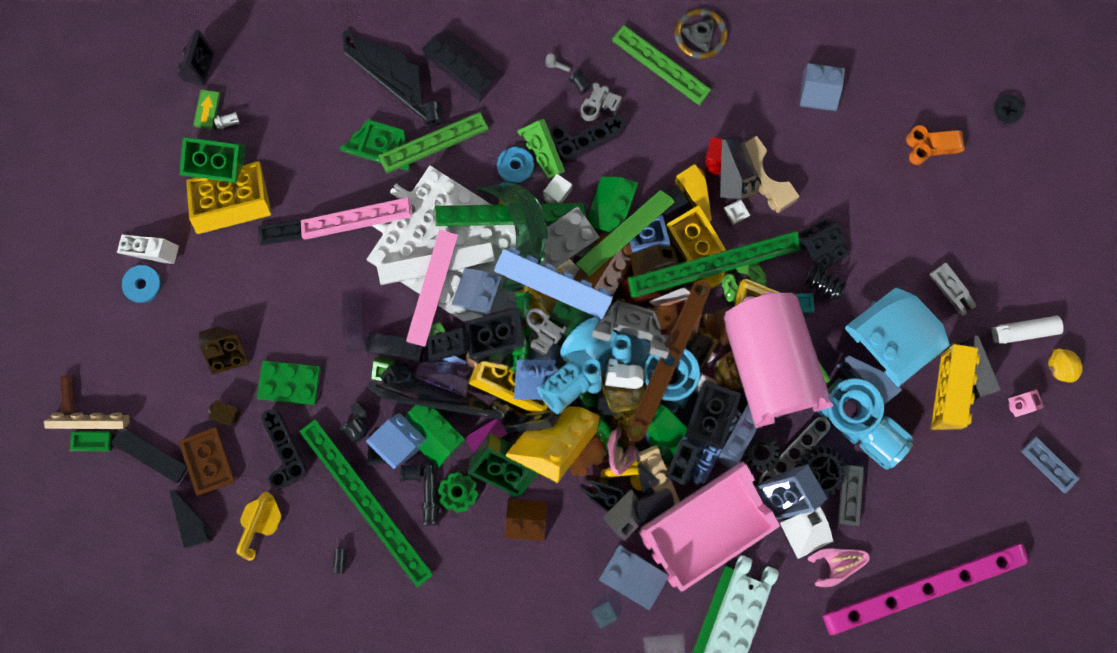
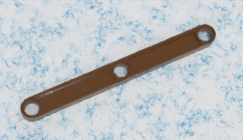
M698 280L694 283L665 346L669 349L668 355L674 357V364L667 365L664 362V358L660 357L628 427L627 434L632 441H640L645 436L710 293V285L704 280ZM696 286H705L706 293L703 295L698 294L695 290ZM632 427H640L642 435L634 437L631 434Z

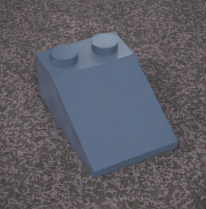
M848 356L837 365L848 380L861 379L871 383L881 394L884 404L902 391L900 386L897 387L884 372L851 356Z
M808 464L788 470L754 486L762 502L773 512L776 520L816 511L828 499Z
M618 545L598 580L650 611L669 575Z

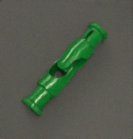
M517 293L514 297L516 299V308H520L522 323H526L532 295ZM527 325L526 328H523L525 347L512 352L514 366L511 368V371L515 373L517 360H528L530 355L529 337L531 329Z
M588 391L580 393L578 398L582 408L590 411L592 407H596L594 395ZM597 414L599 415V423L596 435L608 451V440L613 428L605 421L606 417L604 414ZM617 441L616 446H618L619 448L624 449L623 446H620L619 443H618V441Z

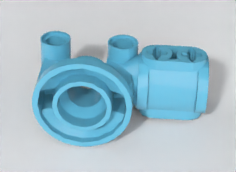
M598 317L590 318L580 324L568 336L561 348L560 355L567 364L550 377L545 384L542 383L537 387L543 401L553 412L559 414L581 392H599L603 386L601 366L610 357L617 360V364L631 365L632 353L629 337L617 335L613 330L609 341L592 337L594 328L602 320Z
M616 331L617 335L629 337L632 353L631 365H638L643 368V381L648 386L660 357L649 354L650 343L648 341L639 339L634 335ZM686 349L683 350L674 370L678 375L677 382L675 384H668L662 400L673 401L682 409L685 408L702 377L695 357ZM668 355L667 359L664 358V362L667 365H672L675 359L672 355Z
M838 378L831 385L828 392L833 407L816 412L824 418L829 416L831 422L853 444L861 440L859 445L861 449L884 469L889 470L897 465L910 451L914 440L891 418L883 417L884 403L879 391L871 383L861 379L844 381ZM847 401L857 406V414L853 418L848 417L844 413L843 405Z

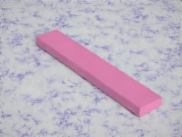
M407 197L301 220L302 238L306 240L413 217L411 199Z
M439 229L406 342L426 346L458 238L457 234Z

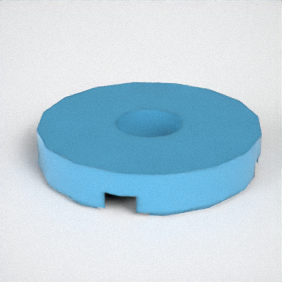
M511 147L506 149L498 157V173L508 183H523L533 174V158L524 148ZM518 161L521 167L516 170L512 169L511 163Z
M138 265L125 273L122 279V290L128 299L136 303L150 302L158 296L161 290V279L154 269L145 265ZM140 280L146 281V286L143 289H138L137 287Z

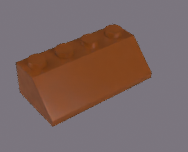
M602 232L599 236L600 238L595 242L592 249L596 247L602 240H604L609 234ZM630 242L590 277L579 269L573 279L579 282L582 279L592 283V288L597 290L600 287L610 291V296H612L631 265L630 255L633 252Z

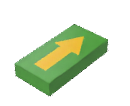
M200 91L194 120L195 127L214 130V119L217 115L221 96L219 92Z

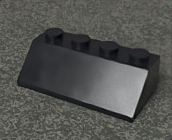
M449 29L434 35L423 47L424 56L480 102L504 76L499 69Z

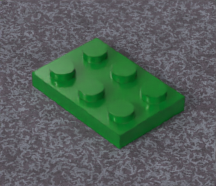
M262 361L257 399L316 405L321 367Z

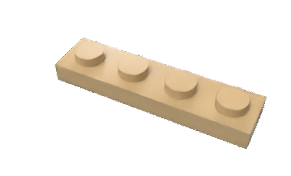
M58 412L51 414L44 421L45 428L124 429L130 423L129 415H122V413H112L110 415L92 413L90 415H83V413L78 412L64 415V413Z
M655 445L638 453L641 462L660 480L657 486L652 487L654 493L661 489H669L673 494L674 506L680 501L671 479L666 477L668 471L658 447Z

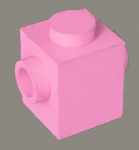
M1037 389L1008 399L1010 411L1014 413L1015 417L1044 408Z

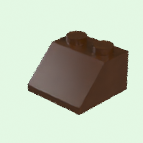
M508 499L504 538L544 541L547 502Z

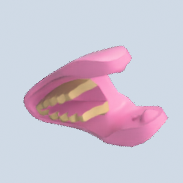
M619 426L610 433L607 445L610 467L616 475L623 474L638 458V448L634 444L629 445L625 453L622 452V448L616 446L622 433V429Z
M823 549L808 557V561L811 562L824 557L829 563L830 577L828 579L825 578V580L818 579L815 582L816 586L821 587L837 585L869 561L868 553L861 550Z

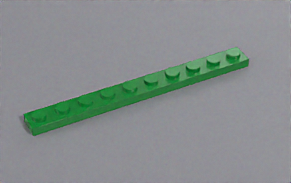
M792 231L628 277L631 296H642L801 250L798 231Z
M312 421L299 431L418 588L432 577L433 573L318 421Z

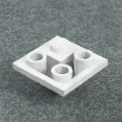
M820 507L816 511L796 515L780 523L798 559L833 542L829 523Z

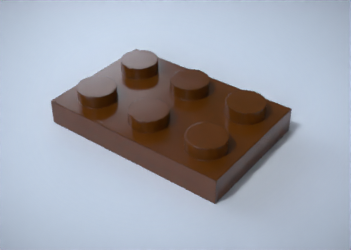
M217 427L179 440L196 496H201L236 483Z

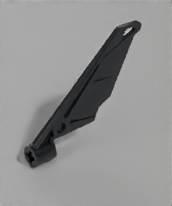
M348 30L343 32L344 52L347 57L424 120V124L438 125L443 123L440 102L435 101L423 104L420 73L417 65L407 62L401 51L353 36ZM348 38H351L357 49L347 45Z
M372 381L368 383V389L384 400L500 419L503 423L508 422L512 418L515 410L500 398L494 399L488 405L458 384L444 385L435 381L384 384Z

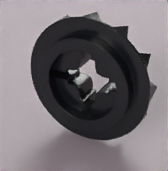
M1012 95L1001 96L993 106V114L996 115L997 120L1004 122V124L1017 122L1024 112L1021 101ZM1009 105V110L1012 112L1007 115L1004 109Z

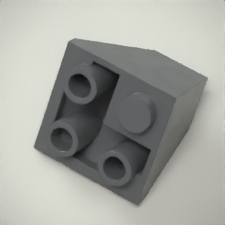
M631 490L603 517L605 522L624 541L642 522L638 518L636 510L637 503L640 500Z

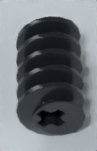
M812 265L803 280L802 286L810 283L809 290L817 287L816 294L823 291V298L829 294L830 302L835 298L838 300L847 283L843 282L839 285V278L833 281L832 274L826 277L827 271L825 270L819 274L820 267L812 270Z

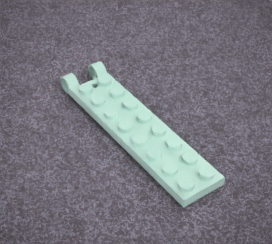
M743 555L738 558L704 653H748L771 587L777 580V569L767 566L759 582L745 576L751 568L752 559ZM750 584L753 585V588L751 590L749 589Z

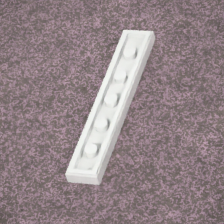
M491 243L454 250L447 272L494 263ZM432 254L377 265L380 284L385 285L425 277Z

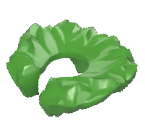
M758 263L736 268L737 272L748 275L751 281L767 287L766 274ZM727 273L721 280L724 296L728 302L732 301L735 303L739 286L736 284L734 275ZM746 292L745 298H747V297H754V298H756L757 296H754V295L749 294V293Z

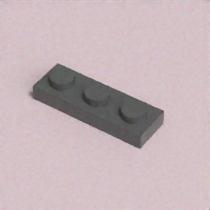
M846 465L842 469L847 475L841 478L845 482L841 483L838 524L860 525L864 467Z

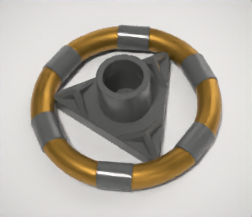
M702 8L686 12L678 20L674 35L677 46L684 54L695 59H708L716 56L724 48L727 42L728 30L725 22L718 14ZM700 15L712 19L682 28L694 16ZM716 22L721 32V38L719 43L709 51L713 28ZM681 33L703 52L689 49L684 44Z

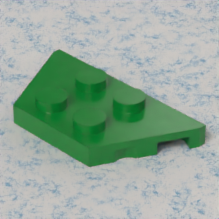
M367 120L361 129L356 131L352 138L340 147V150L381 163L379 159L380 154L406 144L404 130ZM408 164L399 169L410 171V166Z

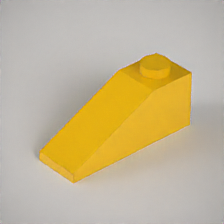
M694 164L677 175L674 182L680 187L691 206L695 208L699 205L711 223L712 218L706 176L701 168H697Z

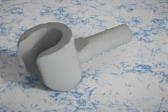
M547 55L545 63L547 67H557L569 72L570 67L556 62V55Z

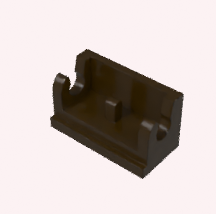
M699 327L686 349L695 357L700 372L719 342L717 335L702 327Z

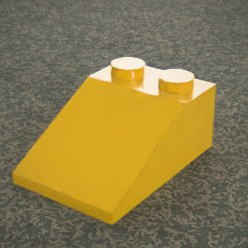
M699 205L665 225L669 238L686 261L726 250Z

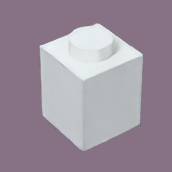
M556 174L543 191L544 200L548 204H562L571 192L572 184Z

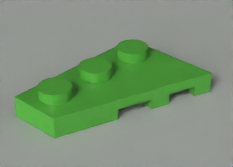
M544 119L517 131L520 136L523 135L527 140L526 145L529 150L533 149L537 155L536 160L548 178L565 172Z

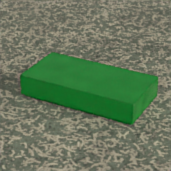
M71 431L70 451H111L113 432Z

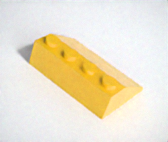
M260 161L243 165L236 183L197 177L186 180L189 219L197 234L271 216L270 202Z
M953 344L941 354L931 422L932 430L964 429L967 427V424L970 425L972 413L969 410L975 398L972 388L977 382L975 366H978L980 361V355L977 354L978 348Z
M566 406L560 413L561 417L553 428L525 431L506 453V456L559 482L596 434L599 415L582 407Z

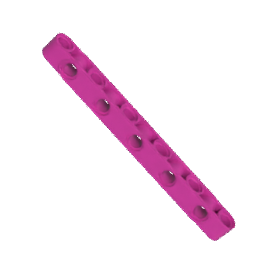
M1015 544L852 603L822 616L829 635H834L1021 567L1031 561L1024 544ZM998 557H1001L1003 560L1001 567L997 565ZM962 570H964L967 575L965 580H962L960 578V572ZM926 583L930 586L928 594H925L923 591V586ZM888 597H892L894 601L890 608L886 605ZM852 610L857 613L854 621L849 619V613Z

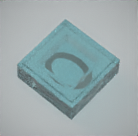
M609 602L591 610L600 629L618 620Z

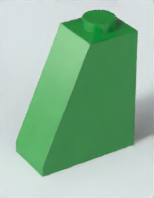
M659 404L647 433L651 446L656 445L663 461L668 463L676 453L680 440L683 439L687 428L665 406Z

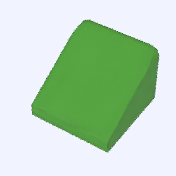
M376 357L373 362L372 379L382 381L380 375L389 365H395V360Z

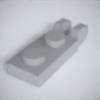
M944 263L929 274L950 303L954 304V308L960 315L964 316L967 314L965 307L959 301L961 298H963L970 309L976 307V303L969 295L970 292L947 263Z

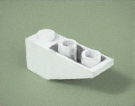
M122 235L117 253L174 264L179 245L162 238Z

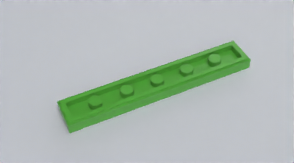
M625 25L613 37V42L699 106L711 92L709 87Z
M481 112L380 154L379 159L387 174L488 130V126Z
M660 190L576 263L578 269L590 277L674 203L673 198Z

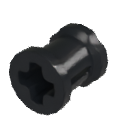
M582 70L576 71L569 78L570 83H574L578 88L580 95L586 93L593 86V83L585 78Z
M401 464V482L405 480L421 482V465L407 467Z

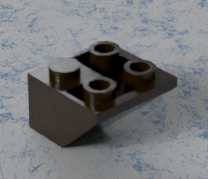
M654 245L630 255L634 276L678 264L674 247ZM673 287L666 288L661 291L671 292L673 290Z
M214 327L199 332L198 345L212 375L249 364L248 357L236 331Z

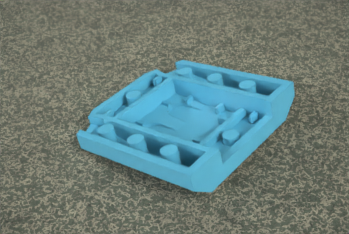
M897 287L845 327L846 331L856 342L861 341L886 369L885 374L897 387L950 346L943 324L917 296Z

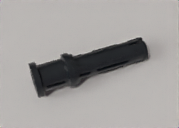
M426 465L423 466L424 503L421 505V509H423V522H421V525L434 526L439 525L437 521L439 505L436 503V466Z

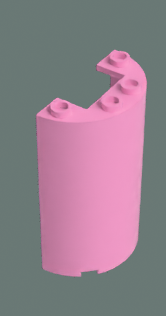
M768 291L756 298L747 297L743 300V303L725 312L726 315L723 318V322L755 428L775 423L774 417L812 407L813 412L833 407L797 296L793 295V293H774L773 291Z
M738 463L641 527V532L639 533L643 538L642 541L648 550H653L654 553L651 556L657 565L662 564L669 575L667 579L673 588L677 586L681 592L780 527L773 512L762 502L752 484L755 479L745 463Z

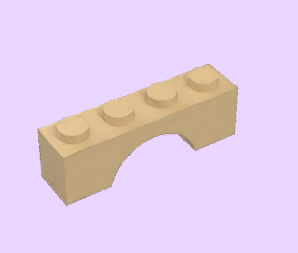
M755 136L747 141L745 146L758 175V191L766 196L770 208L779 213L795 203L800 196L789 181L777 182L765 174L762 161L767 150L759 138Z

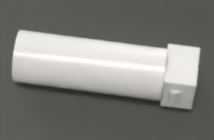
M1051 316L1000 324L996 327H991L993 342L1006 344L1060 335L1063 332V323L1059 316Z

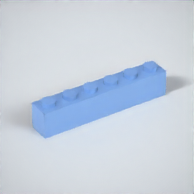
M512 247L503 249L494 269L495 272L600 319L604 318L613 296H610V291L601 287L599 290L592 288V283L583 279L579 282L573 279L574 275L565 271L561 274L555 271L556 267L545 263V266L537 263L538 259L527 255L525 258L519 255V250Z

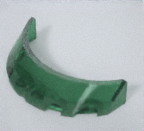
M501 182L475 187L478 192L497 196L508 208L515 226V249L520 251L519 255L525 258L527 255L538 259L537 263L543 262L546 254L544 247L545 240L548 239L547 221L544 218V211L537 198L533 197L526 188L514 183ZM506 277L502 284L503 290L518 292L526 286L509 277Z

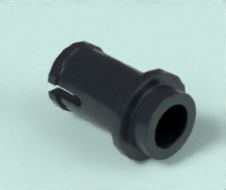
M334 549V565L331 567L333 573L345 574V570H347V567H345L347 549Z

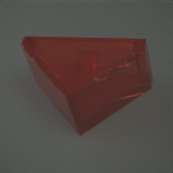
M634 275L621 276L620 281L626 303L639 305L660 297L661 293L658 291L632 297L628 277Z

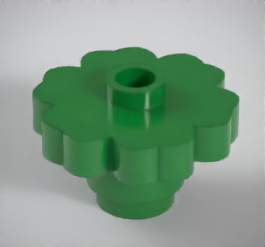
M460 472L449 474L448 480H443L438 489L439 494L442 495L440 499L441 504L447 510L453 508L456 513L468 511L469 505H474L478 497V492L474 490L477 486L476 482L471 476L463 477ZM457 489L462 490V495L459 497L455 495Z

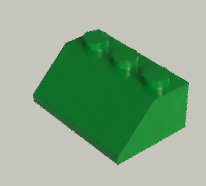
M183 137L180 175L236 183L244 164L245 145Z
M601 177L587 217L588 222L597 234L602 232L610 234L627 219L637 189V182L622 177Z
M415 405L405 417L426 439L419 449L438 469L466 442L434 408Z

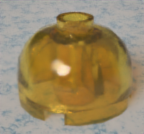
M729 352L717 361L714 375L721 387L736 392L744 388L733 352Z
M623 407L617 409L616 416L613 415V426L617 425L622 429L618 441L623 447L633 446L640 442L632 441L627 434L628 427L637 410L635 408ZM634 426L631 429V434L634 437H640L642 429Z

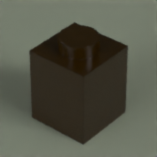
M215 400L214 404H211L209 407L208 419L236 427L242 409Z

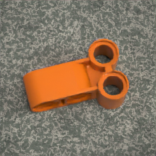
M915 126L906 137L907 144L914 147L909 154V160L914 165H921L930 156L955 154L965 150L962 131L928 133L925 127ZM914 134L919 135L920 139L915 138ZM917 151L921 152L923 157L918 156Z

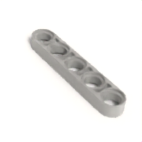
M819 417L813 420L783 451L779 457V462H783L786 465L785 472L797 465L795 461H801L800 457L792 459L789 456L790 449L795 448L799 451V455H806L805 449L811 450V447L815 446L830 430V423L826 418ZM818 421L825 423L826 428L823 432L818 431L815 427ZM806 434L810 435L813 440L809 446L805 445L802 441V437ZM772 467L769 472L765 470V473L760 475L758 484L762 483V479L765 476L773 478L782 473L777 472L776 467Z

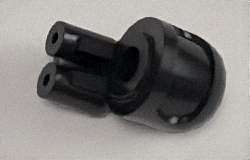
M359 401L350 406L353 418L339 428L340 431L344 430L352 442L361 441L368 433V428L362 420L367 418V412Z

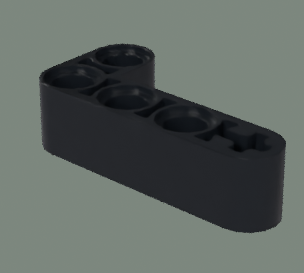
M613 116L571 138L562 125H555L551 128L550 135L561 161L568 163L623 135L625 121L621 116ZM602 132L605 136L598 138L595 134ZM560 133L563 137L556 139L554 135ZM584 140L588 142V145L581 146L579 142ZM564 149H570L572 153L569 155H565L562 151Z
M273 409L266 410L262 414L261 419L283 464V467L270 474L269 484L277 489H285L303 480L308 474V469L281 413ZM271 415L275 416V424L269 421L271 420ZM280 431L285 433L282 441L277 440V434ZM291 448L293 450V455L291 458L287 459L285 457V452L287 449ZM296 466H300L302 469L301 474L298 476L293 474V469ZM278 475H282L284 478L281 485H277L275 481Z

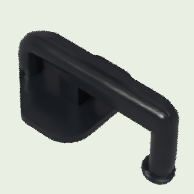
M639 463L638 473L644 498L637 503L636 510L638 518L643 522L649 523L674 506V498L669 489H661L653 493L652 487L657 486L660 480L655 477L645 464Z

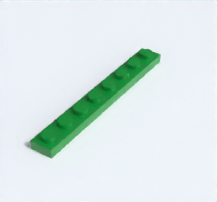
M584 203L438 205L434 207L436 226L553 224L576 207H579L586 217Z

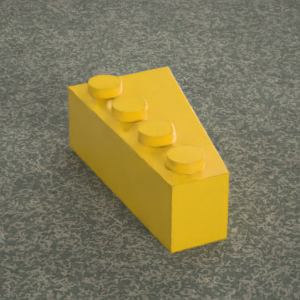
M484 361L475 366L468 384L532 413L544 412L548 407L543 399H514L516 373L512 372L511 368Z

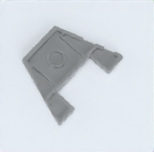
M619 300L615 302L592 333V337L609 341L612 329L619 333H627L639 339L650 340L649 354L666 359L669 354V349L664 344L665 338L660 333L661 327L655 311Z

